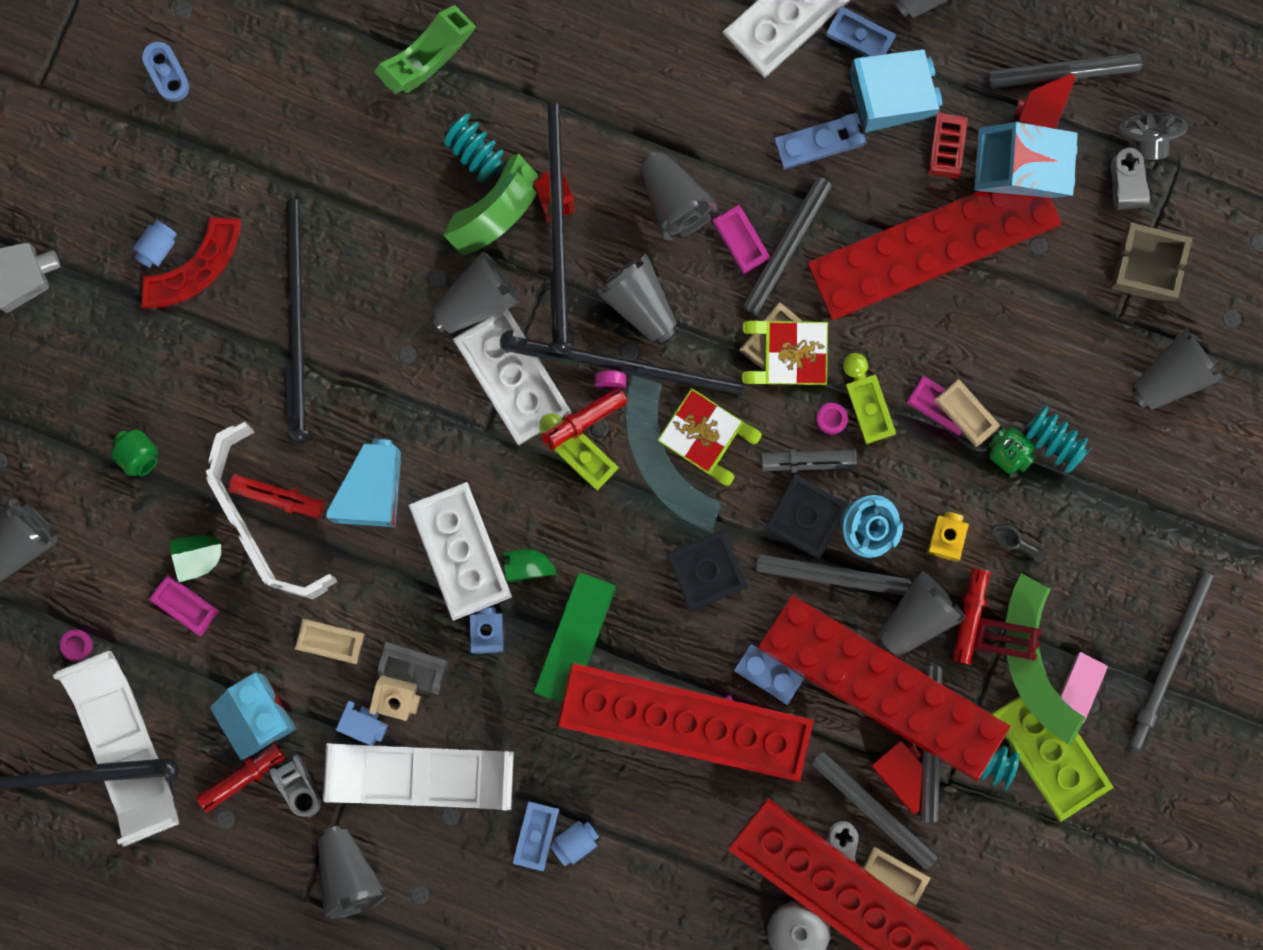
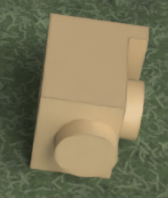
M381 675L375 686L369 713H379L407 721L410 714H416L421 698V696L416 695L418 684ZM397 698L400 701V705L390 702V699Z

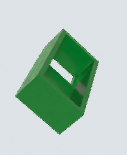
M579 572L536 685L535 694L561 703L570 663L587 666L616 591L615 585Z

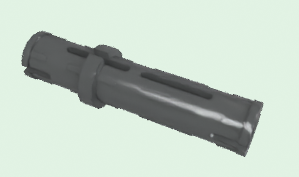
M796 448L789 449V452H761L762 472L790 471V474L797 473V470L857 469L856 449L797 451Z

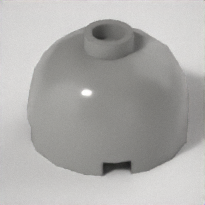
M791 900L780 905L771 915L767 925V939L772 950H826L831 938L830 925L797 900Z

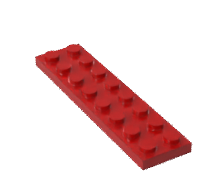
M978 191L810 261L807 265L831 321H834L1059 227L1062 222L1049 197Z
M793 595L759 645V650L976 782L980 779L1011 728L1007 723Z
M570 663L556 726L800 782L814 720Z
M768 797L728 846L730 852L863 950H972V948Z

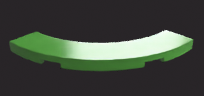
M1021 573L1009 602L1006 623L1039 628L1041 613L1051 589ZM1005 629V636L1030 639V634ZM1005 642L1007 649L1027 652V646ZM1036 648L1035 651L1037 655L1036 661L1007 656L1014 684L1030 712L1053 735L1071 745L1086 717L1068 705L1053 688L1046 675L1040 648Z

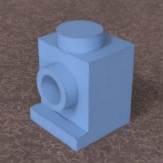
M484 608L477 611V615H470L471 653H504L503 614H496L495 608ZM484 624L492 626V633L489 636L481 634L480 629Z
M348 701L336 731L374 746L376 740L381 742L388 724L377 720L379 713L371 714L369 713L370 709L363 706L360 711H356L357 704Z

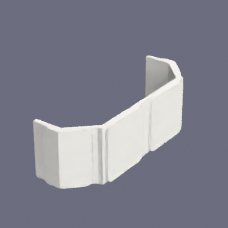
M243 422L236 427L231 426L219 432L215 436L208 464L211 466L206 471L208 475L206 479L230 523L237 527L240 533L238 537L265 584L275 589L278 588L284 592L309 599H314L328 590L329 586L338 582L330 574L305 588L275 579L221 481L230 446L253 434L254 431L246 422Z
M106 651L55 672L56 674L53 675L54 679L61 681L75 705L97 764L158 759L131 687L112 651ZM165 777L104 781L118 816L122 838L117 841L123 847L179 824L173 796Z
M326 744L323 802L511 810L514 752Z

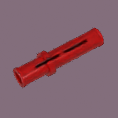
M615 387L573 415H566L562 418V422L542 433L541 436L545 446H549V449L553 451L567 440L580 437L583 434L582 431L626 405L627 399L625 394L618 387Z
M238 474L233 475L229 485V493H235L259 502L284 508L286 513L292 514L294 511L318 520L322 515L325 505L324 500L299 494L297 489L292 488L289 491L264 482L245 478Z
M971 568L967 593L962 596V601L964 602L962 612L966 618L959 625L953 657L951 658L952 661L971 665L982 608L987 605L985 595L989 576L991 575L989 571Z
M274 742L253 758L249 756L239 768L196 796L198 803L208 813L253 780L263 778L265 772L282 760H285L286 757L283 751Z

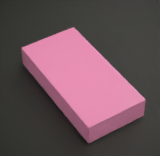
M1081 652L1077 653L1059 695L1075 711L1087 718L1108 666Z

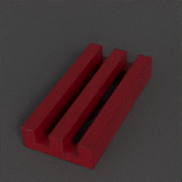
M980 618L974 649L1036 661L1037 655L1035 651L1036 648L1039 649L1040 642H1038V637L1041 636L1042 630ZM986 626L1022 632L1030 634V639L985 632ZM986 638L1027 646L1028 648L1027 652L983 644V640Z

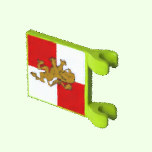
M743 322V333L765 334V371H744L742 373V382L744 384L827 385L828 322Z
M691 388L657 441L712 476L721 484L729 486L734 479V475L718 465L723 454L737 434L754 445L758 443L762 434L754 427L746 424Z

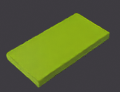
M1018 696L992 713L993 716L1011 726L1005 739L1013 752L1019 753V761L1059 822H1062L1114 788L1079 733L1075 736L1072 744L1068 745L1053 735L1035 718L1021 696Z

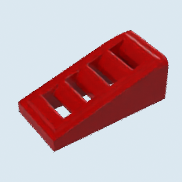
M937 113L927 174L954 179L959 178L968 117ZM942 122L960 125L959 131L942 128ZM940 136L958 137V141L940 140ZM939 146L955 148L956 154L938 151ZM937 158L954 160V165L939 163Z

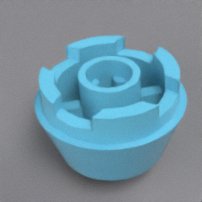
M869 495L852 502L845 508L840 519V529L848 547L854 553L862 557L872 558L881 556L899 543L903 532V523L900 522L898 511L891 501L882 496Z

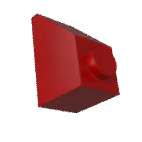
M1069 74L1030 91L1026 100L1020 98L1013 115L1018 117L1017 122L1056 129L1076 76Z
M550 171L538 175V180L533 181L546 222L551 221V214H549L551 203ZM562 171L564 216L575 213V204Z
M898 741L870 766L912 814H916L920 810L922 764L918 758L921 757V754L910 742L904 744L902 741Z

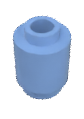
M158 220L153 225L149 224L132 248L137 253L134 258L148 268L152 264L159 266L174 245L175 241L173 239L177 233Z
M578 821L555 838L556 842L550 847L562 864L567 866L571 862L575 864L598 847L595 840L599 836L589 822L583 825Z

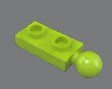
M859 353L848 355L843 362V369L848 376L854 379V382L846 384V389L865 445L896 435L877 376L873 375L866 378L865 373L868 369L867 359Z
M545 414L539 421V431L542 434L563 420L557 414ZM584 434L576 439L571 438L554 450L596 491L619 469Z

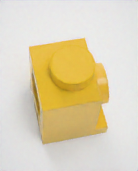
M945 512L944 517L938 515L926 554L958 562L961 558L969 526L968 523L962 522L964 516L952 512ZM946 529H952L955 532L954 540L949 541L944 537Z

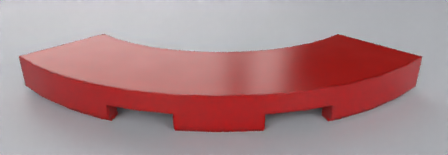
M209 217L204 240L196 254L186 264L164 274L143 276L141 307L146 309L175 305L194 297L211 285L226 268L234 254L240 236L242 220Z

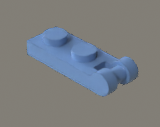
M858 113L849 114L837 120L775 138L774 141L783 170L867 144L865 135L861 134L858 124L861 122ZM846 129L849 138L841 141L838 131Z

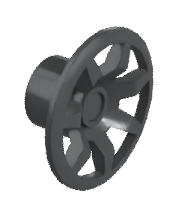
M1146 113L1132 116L1119 125V131L1122 135L1138 140V151L1143 155L1144 159L1158 160L1169 156L1170 139L1180 137L1188 130V123L1185 119L1165 113ZM1155 118H1163L1160 124L1155 123ZM1147 119V125H1144L1140 120Z

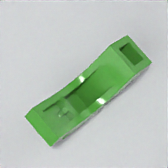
M454 5L439 12L425 32L412 45L400 54L380 63L374 73L395 94L402 90L408 93L426 81L444 65L468 39L476 26Z
M520 154L511 156L494 188L478 203L454 213L443 235L462 256L490 244L505 233L527 210L537 194L532 187L534 185L533 181L536 180L538 174Z

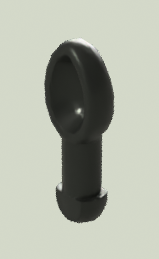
M996 524L992 527V536L1001 547L1008 550L1017 549L1038 564L1046 560V551L1024 540L1019 530L1008 524Z

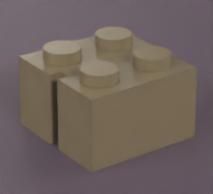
M1130 223L1124 232L1119 256L1122 258L1117 262L1111 289L1168 304L1174 303L1179 297L1185 272L1181 269L1187 264L1192 238Z

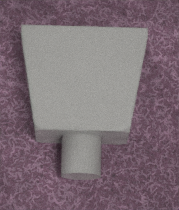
M30 243L0 248L1 310L8 313L49 288L45 273L61 267L54 250L38 256L35 248Z

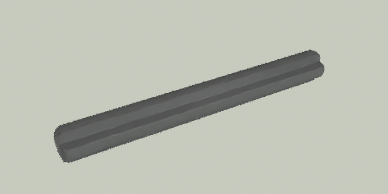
M1139 53L993 70L988 74L990 88L995 89L1053 82L1069 74L1076 76L1075 79L1136 72L1142 68V58Z
M818 177L745 301L743 309L755 316L758 315L831 189L832 184L828 180Z
M759 555L756 562V571L761 573L904 596L911 586L910 579L766 555Z
M933 665L925 666L924 674L942 684V668ZM922 749L920 820L923 823H937L940 759Z
M821 752L815 757L812 765L923 868L929 869L937 860L936 855L829 756Z

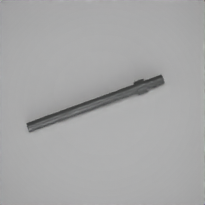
M1202 572L1144 709H1140L1135 721L1138 724L1129 742V746L1141 749L1149 728H1153L1158 718L1156 715L1157 709L1214 576L1209 573Z

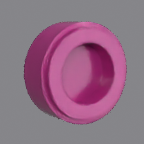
M619 371L597 372L595 374V387L604 390H612L615 387H618L620 390L626 388V375Z
M838 403L823 405L816 416L818 428L828 435L842 432L848 422L847 411Z
M70 630L62 636L59 647L66 659L78 662L90 656L93 650V642L86 632Z

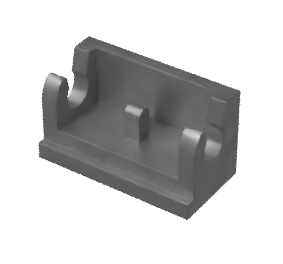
M386 642L377 669V676L384 675L418 684V689L438 695L448 661Z

